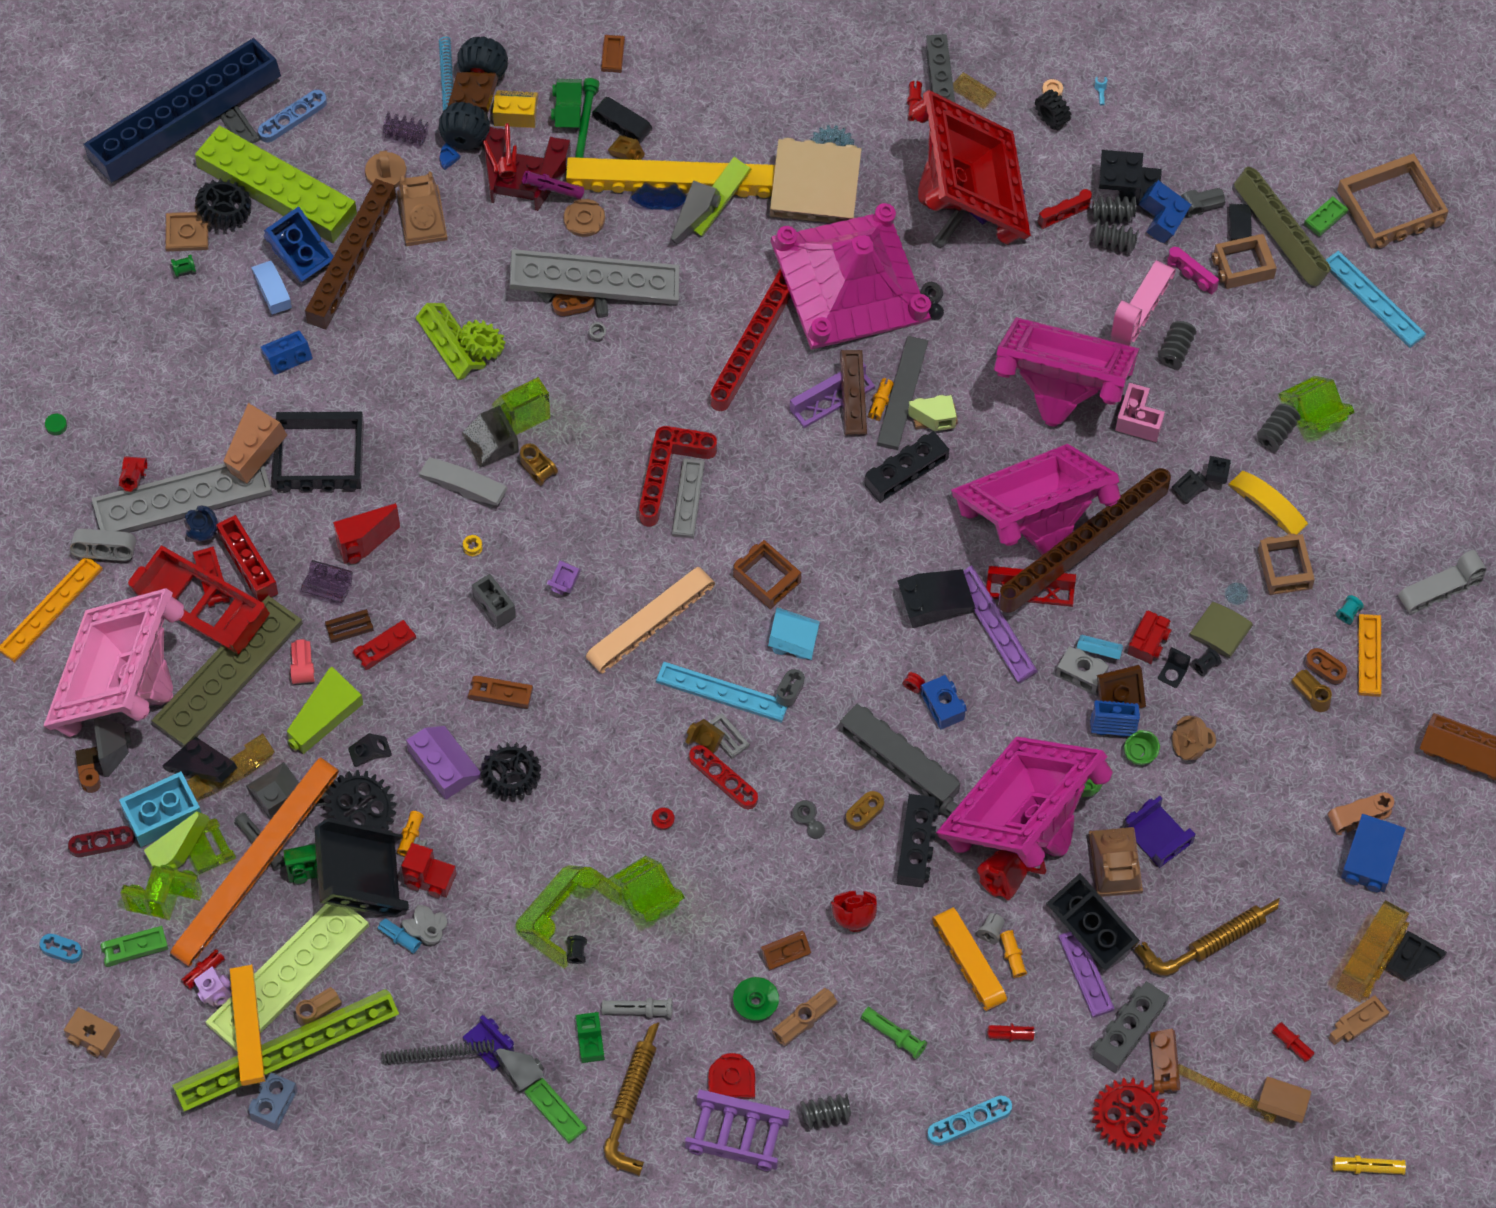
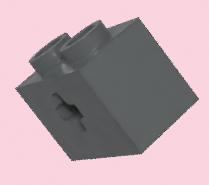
M491 574L472 584L473 598L497 629L516 618L515 605Z

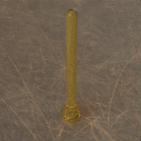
M1178 1064L1180 1075L1260 1112L1264 1120L1273 1124L1277 1115L1258 1109L1259 1101Z

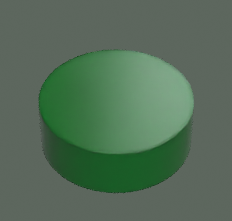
M55 413L46 418L45 427L49 434L57 436L66 431L67 422L63 415Z

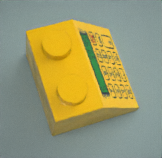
M497 90L493 107L494 126H505L508 123L509 127L535 128L538 92Z

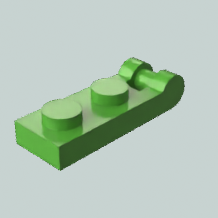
M162 926L111 939L100 944L101 951L105 953L104 963L106 967L168 950ZM120 948L121 952L114 954V950Z

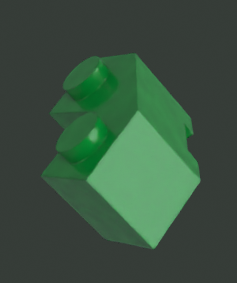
M557 79L556 84H553L552 96L556 97L555 109H551V121H555V127L580 128L582 79Z

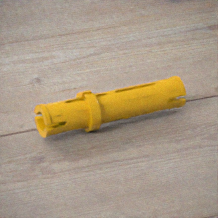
M1355 1155L1354 1158L1333 1157V1171H1352L1354 1174L1370 1172L1404 1175L1406 1170L1405 1160L1361 1158L1359 1155Z

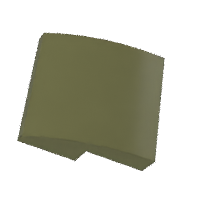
M1212 601L1190 632V636L1196 641L1210 645L1217 653L1231 657L1253 624L1237 612Z

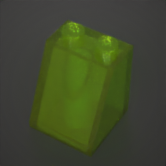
M539 377L500 395L492 403L513 437L551 418L549 392Z

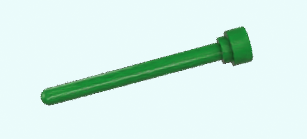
M586 78L583 81L582 89L585 94L575 158H583L593 96L598 93L600 82L594 78Z

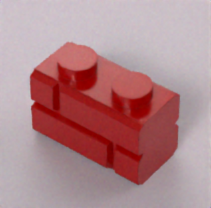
M1149 610L1146 611L1129 644L1127 654L1149 664H1152L1154 658L1159 659L1163 651L1161 644L1163 640L1168 641L1172 629L1169 628L1171 621Z

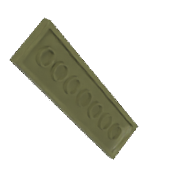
M268 595L263 603L270 614L238 655L221 645L151 720L152 725L182 747H186V744L200 735L303 624L301 618Z

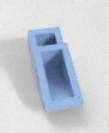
M272 261L251 267L271 314L273 315L292 308L288 292Z

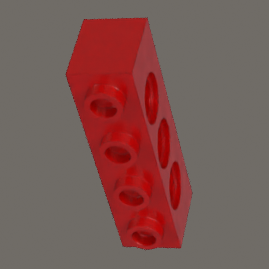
M234 515L216 524L220 540L255 598L263 602L268 595L270 597L277 595L278 589L275 579L237 516Z

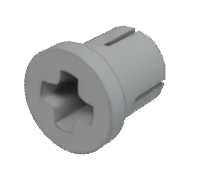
M990 913L984 925L979 928L977 935L980 939L991 944L998 943L1000 939L999 934L1005 924V920L998 914Z

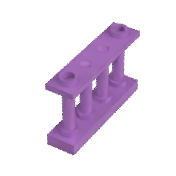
M699 1089L697 1106H700L702 1111L695 1138L686 1137L685 1148L689 1149L690 1153L696 1155L707 1153L757 1165L763 1171L777 1170L778 1158H774L772 1155L779 1128H782V1126L788 1127L790 1111ZM714 1110L722 1111L725 1115L717 1144L703 1141L710 1114ZM737 1115L744 1116L747 1119L740 1149L726 1146L733 1118ZM760 1120L769 1122L768 1124L770 1125L763 1155L749 1152L756 1123Z

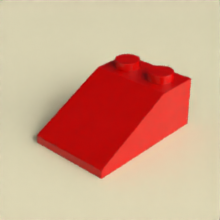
M396 503L333 522L336 542L344 564L358 563L400 528Z

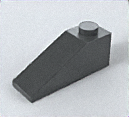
M693 180L671 236V240L674 243L680 244L713 213L715 207L719 206L721 196L716 188Z

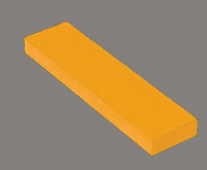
M1359 614L1358 695L1381 697V615Z

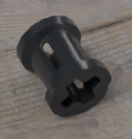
M1208 648L1206 653L1199 659L1195 658L1192 660L1194 669L1201 676H1206L1208 670L1222 663L1219 654L1212 648Z
M579 935L567 937L569 948L565 961L570 964L585 963L584 946L587 944V938Z

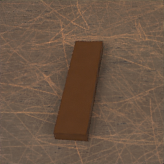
M841 350L845 436L867 435L862 350Z

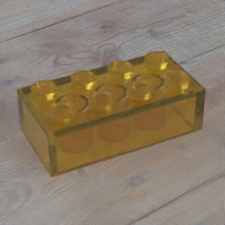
M1386 900L1383 902L1344 968L1336 990L1360 1003L1364 997L1369 998L1376 981L1382 976L1387 962L1391 960L1398 943H1401L1410 924L1407 922L1408 912Z

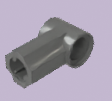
M1220 187L1199 193L1196 190H1190L1181 196L1192 204L1187 212L1189 218L1196 214L1199 216L1205 210L1225 206L1226 202L1224 192Z

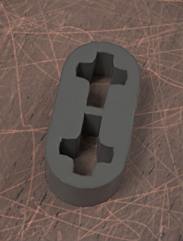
M791 669L786 672L777 688L776 701L778 704L791 706L795 703L804 686L805 675L802 671Z

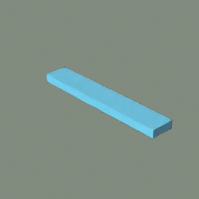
M1339 250L1326 259L1331 267L1330 272L1409 348L1425 337L1426 333Z
M663 662L656 679L658 684L782 723L788 706L778 704L774 696L667 662Z

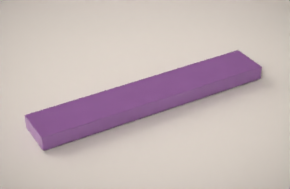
M971 565L964 570V574L976 609L973 610L1018 683H1021L1037 673L1038 670L976 570Z

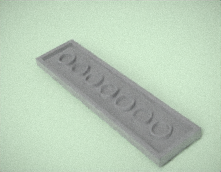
M512 249L509 289L678 305L679 265Z
M225 463L140 485L134 488L132 492L121 490L91 499L100 530L131 532L183 518L189 510H196L197 506L200 505L207 506L213 510L270 495L272 491L264 464L246 484L232 475Z

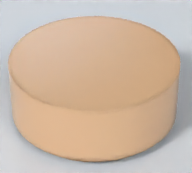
M1050 79L1043 84V93L1052 89L1054 92H1058V96L1062 95L1063 85L1060 81Z

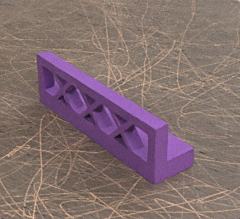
M863 362L864 381L868 385L865 387L866 394L875 389V385L866 375V365ZM841 372L790 400V411L803 428L843 407V399L836 398L837 392L842 390ZM823 399L832 401L831 407L827 409L818 408V405ZM804 410L814 411L813 417L806 421L800 413Z

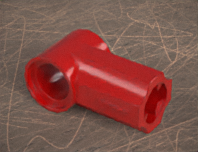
M124 456L122 473L119 478V486L124 491L132 492L134 488L138 487L141 477L146 476L144 471L147 469V458Z

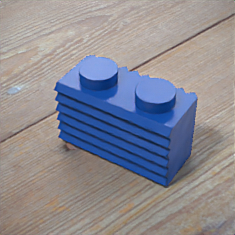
M1095 700L1090 720L1091 733L1098 735L1112 734L1121 737L1131 736L1138 729L1140 720L1139 705L1137 703L1129 704L1127 702L1125 704L1124 702L1116 703L1115 701L1103 702L1102 700Z

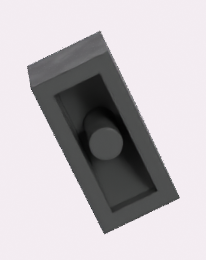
M501 1048L492 1052L517 1092L544 1076L542 1072L544 1070L543 1065L538 1058L534 1059L532 1055Z

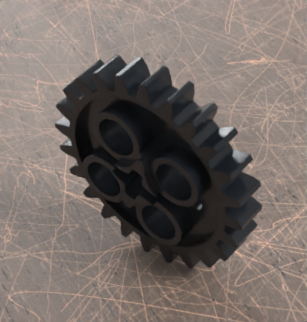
M356 770L354 775L348 771L345 777L339 775L337 781L334 780L331 783V787L326 790L328 795L325 796L323 801L328 804L323 807V810L329 811V813L325 816V819L335 818L337 821L354 822L353 818H358L362 823L360 826H373L375 829L388 830V825L394 822L391 817L396 815V811L392 809L397 803L390 802L395 795L387 793L390 786H382L384 779L379 782L376 781V774L369 778L368 771H365L362 776L359 770ZM358 788L364 789L367 795H362ZM370 797H376V799L369 801L364 808L360 807L348 817L344 816V814L352 811L356 805L360 806ZM340 799L346 800L349 806H344ZM371 806L376 807L379 810V814L374 813Z

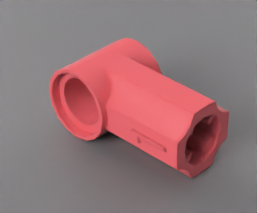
M304 639L296 640L291 643L292 684L313 683L315 679L313 674L314 665L311 657V643Z

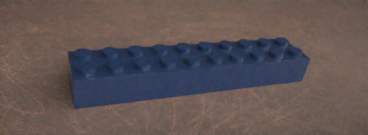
M253 37L85 142L83 145L89 161L111 183L281 77L276 58Z

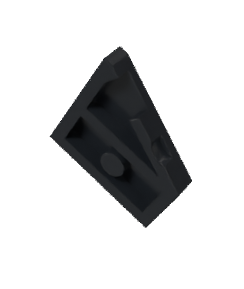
M1407 931L1385 970L1407 981L1444 959L1447 952Z

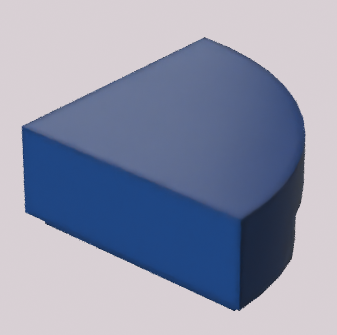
M448 143L442 147L440 153L441 166L446 170L461 159L460 155Z

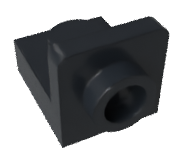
M1210 456L1205 480L1227 484L1231 460Z
M1191 469L1172 486L1187 504L1200 491L1209 489L1205 484L1208 480H1205L1203 474L1200 471L1195 473Z

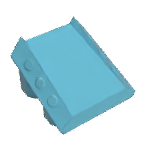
M777 607L768 646L772 647L775 654L784 655L788 652L794 654L797 658L812 660L820 621Z

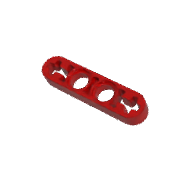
M696 745L691 748L689 760L695 768L743 809L749 810L756 807L758 793L754 788L705 746ZM695 753H703V759L705 761H703L701 758H698L696 760ZM713 766H718L722 769V772L718 775H713L709 772V769ZM729 780H734L738 783V786L735 789H729L725 784ZM744 795L747 797L752 795V802L749 800L745 802Z

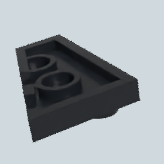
M197 737L189 741L186 747L180 749L163 765L164 769L171 773L173 771H182L183 775L189 776V774L198 775L201 779L220 783L238 768L234 761Z

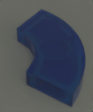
M645 182L630 195V198L648 209L670 210L683 205L687 195L675 183L669 187L657 188Z

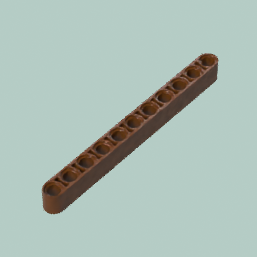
M1157 468L1123 493L1115 505L1106 506L1000 588L999 608L1007 613L1017 610L1163 498L1169 491L1170 472L1164 468Z

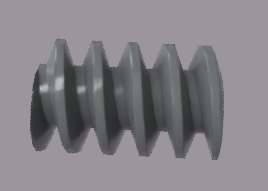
M1093 196L1092 215L1094 222H1097L1099 216L1105 222L1108 216L1111 223L1114 222L1115 217H1118L1120 223L1126 217L1128 223H1130L1132 217L1135 218L1136 197L1133 196L1129 202L1128 197L1124 196L1121 202L1119 196H1116L1112 202L1111 196H1107L1104 202L1103 197L1099 196L1096 202Z
M1098 219L1093 238L1095 246L1098 247L1102 241L1103 248H1107L1109 243H1111L1112 250H1115L1119 245L1120 252H1123L1127 247L1128 254H1131L1136 246L1139 229L1133 234V227H1130L1125 232L1124 225L1117 230L1116 223L1109 228L1108 221L1101 226L1100 219Z
M1175 321L1170 325V330L1167 332V336L1158 353L1161 363L1172 369H1180L1182 367V362L1185 361V355L1188 354V349L1191 347V342L1194 340V335L1197 332L1192 324L1184 321Z
M1288 404L1276 406L1271 416L1257 432L1259 442L1272 452L1278 451L1279 446L1288 438V433L1292 432V427H1295L1297 421L1301 419L1300 414L1294 407Z
M847 1093L844 1100L840 1094H837L835 1102L831 1096H827L826 1103L822 1098H818L817 1105L813 1099H810L808 1107L804 1101H800L804 1124H807L810 1130L813 1129L814 1122L817 1123L819 1128H822L823 1120L826 1121L828 1126H831L832 1119H835L837 1124H840L841 1117H844L847 1123L850 1122L851 1109Z

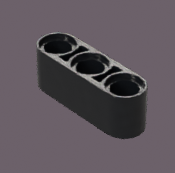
M605 97L592 111V115L597 121L601 120L605 126L619 131V134L624 137L636 139L639 143L652 130L651 124L645 118L610 97Z

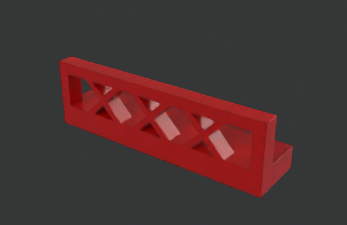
M989 566L986 588L992 598L999 599V593H991V583L1003 586L1024 569ZM1062 574L1044 588L1049 593L1047 596L1041 598L1035 595L1027 602L1073 607L1076 574ZM1060 590L1070 591L1069 600H1061L1055 594Z

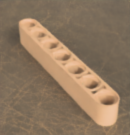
M696 567L593 646L586 654V659L601 674L605 673V669L611 668L623 659L622 656L624 654L628 655L639 646L638 644L641 641L645 642L656 633L655 630L663 628L672 621L671 618L673 616L677 617L689 607L690 603L694 604L705 595L704 592L712 590L715 582L701 567Z

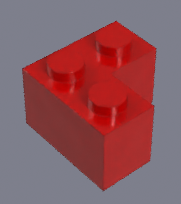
M412 842L401 866L404 884L408 888L415 891L419 889L428 891L427 893L435 898H440V896L447 898L457 875L455 865L434 859L433 849Z

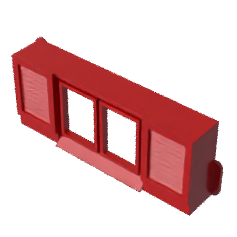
M161 545L145 567H138L129 579L128 585L137 596L167 588L173 592L172 597L177 599L193 577L206 583L210 587L191 613L184 610L182 618L178 621L239 655L269 616L270 612L265 604ZM218 590L234 600L213 627L199 619L198 615Z

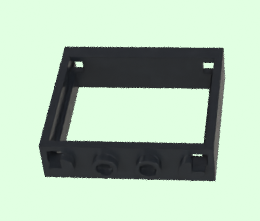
M362 411L276 412V420L281 423L284 429H356L355 475L282 476V441L274 451L273 483L275 490L288 492L291 489H300L301 491L309 492L313 489H322L323 491L330 492L334 489H344L345 491L362 489L364 431Z

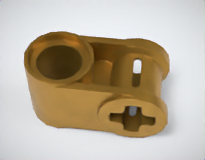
M530 443L522 446L520 450V463L538 485L542 486L547 478L558 474L555 464L536 445ZM531 455L534 456V458L528 459L526 458V456Z

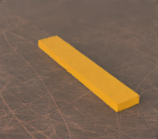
M83 558L0 645V653L15 663L98 576L103 568L92 559Z
M252 964L231 968L230 979L240 1082L242 1086L265 1082L254 968Z

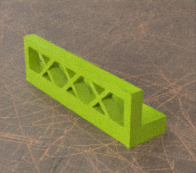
M426 303L415 318L456 378L462 380L471 369L485 368L486 363L483 359H479V355L472 356V351H465L466 345L463 346L459 343L461 342V339H459L461 327L444 303Z

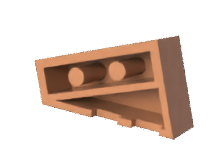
M248 403L223 462L232 475L247 484L286 438L287 433L279 421Z

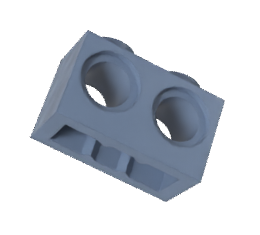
M270 1073L268 1078H265V1082H261L259 1087L260 1093L257 1099L254 1098L251 1101L248 1111L252 1121L277 1131L298 1090L296 1083ZM275 1088L283 1089L279 1094L271 1093ZM265 1108L272 1109L269 1114H261V1111Z

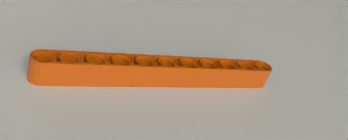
M321 757L313 764L171 949L170 954L188 967L193 964L192 960L197 959L330 787L340 770Z

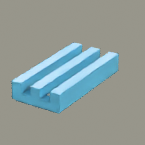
M1080 635L1077 648L1120 660L1123 645Z

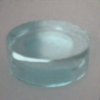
M1232 583L1227 587L1226 598L1230 603L1240 605L1247 600L1248 589L1245 585Z

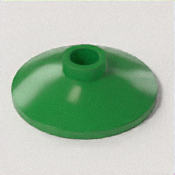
M751 977L740 982L735 988L733 1004L736 1011L743 1018L751 1021H761L772 1016L777 1010L779 994L774 984L769 980L761 977ZM759 999L760 1003L758 1005L752 1004V1000Z

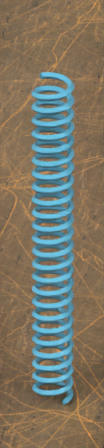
M447 36L439 39L443 111L448 106L446 103L449 102L445 100L450 99V97L446 98L445 96H451V94L445 93L452 92L451 90L445 91V89H453L451 38Z

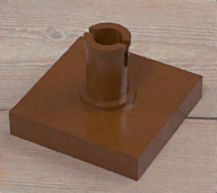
M1140 665L1097 675L1099 699L1103 702L1137 703L1139 708L1146 707L1143 675Z

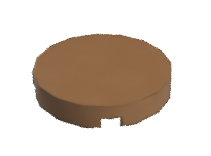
M590 199L576 200L564 212L566 228L572 234L580 237L597 234L605 223V211L596 201Z

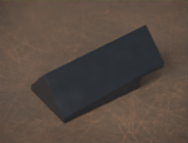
M1081 873L1046 903L1105 971L1125 959L1140 941Z

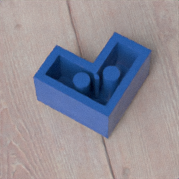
M1158 180L1147 189L1139 203L1141 207L1155 216L1146 232L1164 244L1174 236L1192 204Z

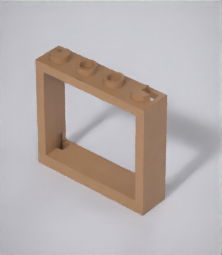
M1414 153L1341 179L1337 189L1371 249L1385 247L1394 240L1402 241L1413 233L1421 234L1432 226L1439 227L1446 222L1449 212ZM1409 172L1433 213L1376 234L1352 193Z

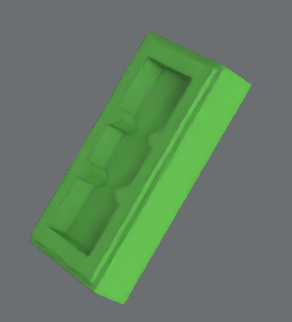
M1332 196L1305 220L1304 225L1320 237L1348 212V208Z

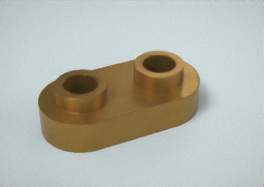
M869 791L848 809L846 813L847 825L854 830L866 827L882 812L884 808L883 796L876 791ZM874 802L877 806L870 807L869 803ZM860 817L861 821L855 822L853 818Z

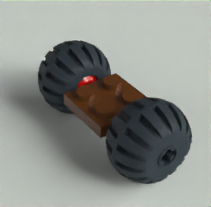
M483 36L468 39L459 49L457 64L460 72H457L448 107L439 118V131L442 139L448 145L460 150L477 149L486 139L490 131V122L485 112H489L497 81L503 77L508 67V56L505 48L498 41Z

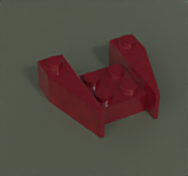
M490 127L485 140L488 142L498 164L500 158L506 157L505 129ZM550 137L544 158L517 154L516 174L511 178H501L499 173H494L493 164L485 149L491 203L495 202L497 194L534 200L535 211H538L552 191L547 189L543 191L539 190V187L524 184L522 181L523 175L528 170L539 175L547 174L550 178L560 180L567 170V160L571 154L570 140Z

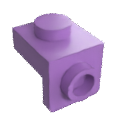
M559 561L552 579L547 582L548 585L552 586L551 591L561 595L564 592L571 593L581 569Z

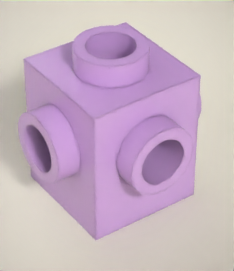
M214 967L209 968L194 979L200 991L197 994L204 1004L209 1003L213 1008H217L232 996V991L229 988L231 982L226 975H221Z

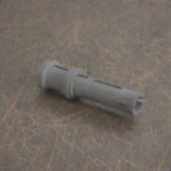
M649 998L646 1001H602L603 1015L633 1014L646 1015L648 1018H653V1016L672 1018V998H668V1000H653V998Z

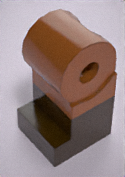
M97 747L75 750L81 786L85 792L94 793L101 787V780L95 768V763L100 762Z

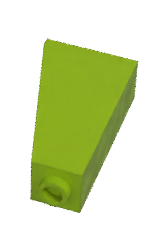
M330 667L288 728L287 743L294 751L299 750L302 754H305L363 705L362 695L333 667Z

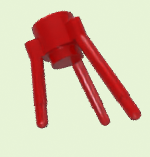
M506 123V157L500 158L498 164L486 140L483 141L493 164L494 173H499L501 178H511L516 174L517 146H513L511 158L509 124Z

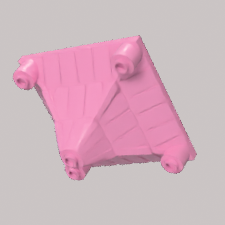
M165 588L85 611L44 727L49 730L56 729L64 735L72 737L80 732L82 728L81 721L122 712L133 720L139 721L148 715L149 706L164 705L172 699L173 685L166 660H164V628L162 626L164 619L173 623L180 620L184 614V605L172 597L173 592Z

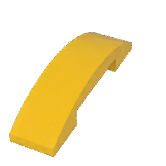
M1242 470L1228 484L1243 498L1247 496L1278 521L1277 525L1288 534L1298 535L1308 525L1300 512L1282 494L1260 478Z

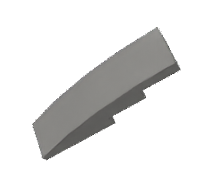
M430 457L419 473L422 479L439 483L444 489L460 492L464 498L498 506L508 489L505 485L474 471Z

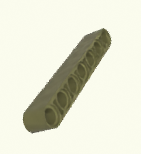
M1245 167L1234 182L1235 188L1303 278L1310 285L1319 286L1330 272V265L1261 174L1253 167Z

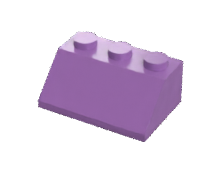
M445 726L424 728L406 740L408 752L445 800L481 777V772Z

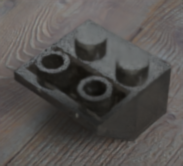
M501 406L480 413L462 432V436L479 468L519 452L518 438Z

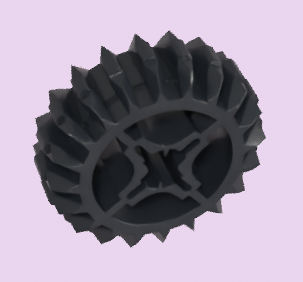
M221 178L218 182L212 179L210 184L205 182L204 186L198 190L195 197V211H197V215L201 218L202 223L208 222L209 228L214 225L217 230L220 227H223L225 231L228 227L234 230L236 225L242 226L243 222L247 221L251 213L252 201L249 198V192L245 191L244 186L238 187V182L232 184L230 179L227 182H223Z
M507 742L504 748L498 744L497 751L491 749L489 751L490 756L485 755L484 757L485 763L481 764V770L483 771L480 773L481 778L484 779L483 785L487 787L489 794L494 792L496 798L502 794L504 801L508 799V796H512L514 802L516 795H519L522 799L525 797L524 792L531 795L532 788H537V781L541 779V774L539 773L541 765L538 764V757H534L533 750L527 751L526 745L519 748L517 742L514 744V747H510V744ZM521 761L528 766V774L524 773V770L520 768ZM494 768L501 774V781L494 777Z

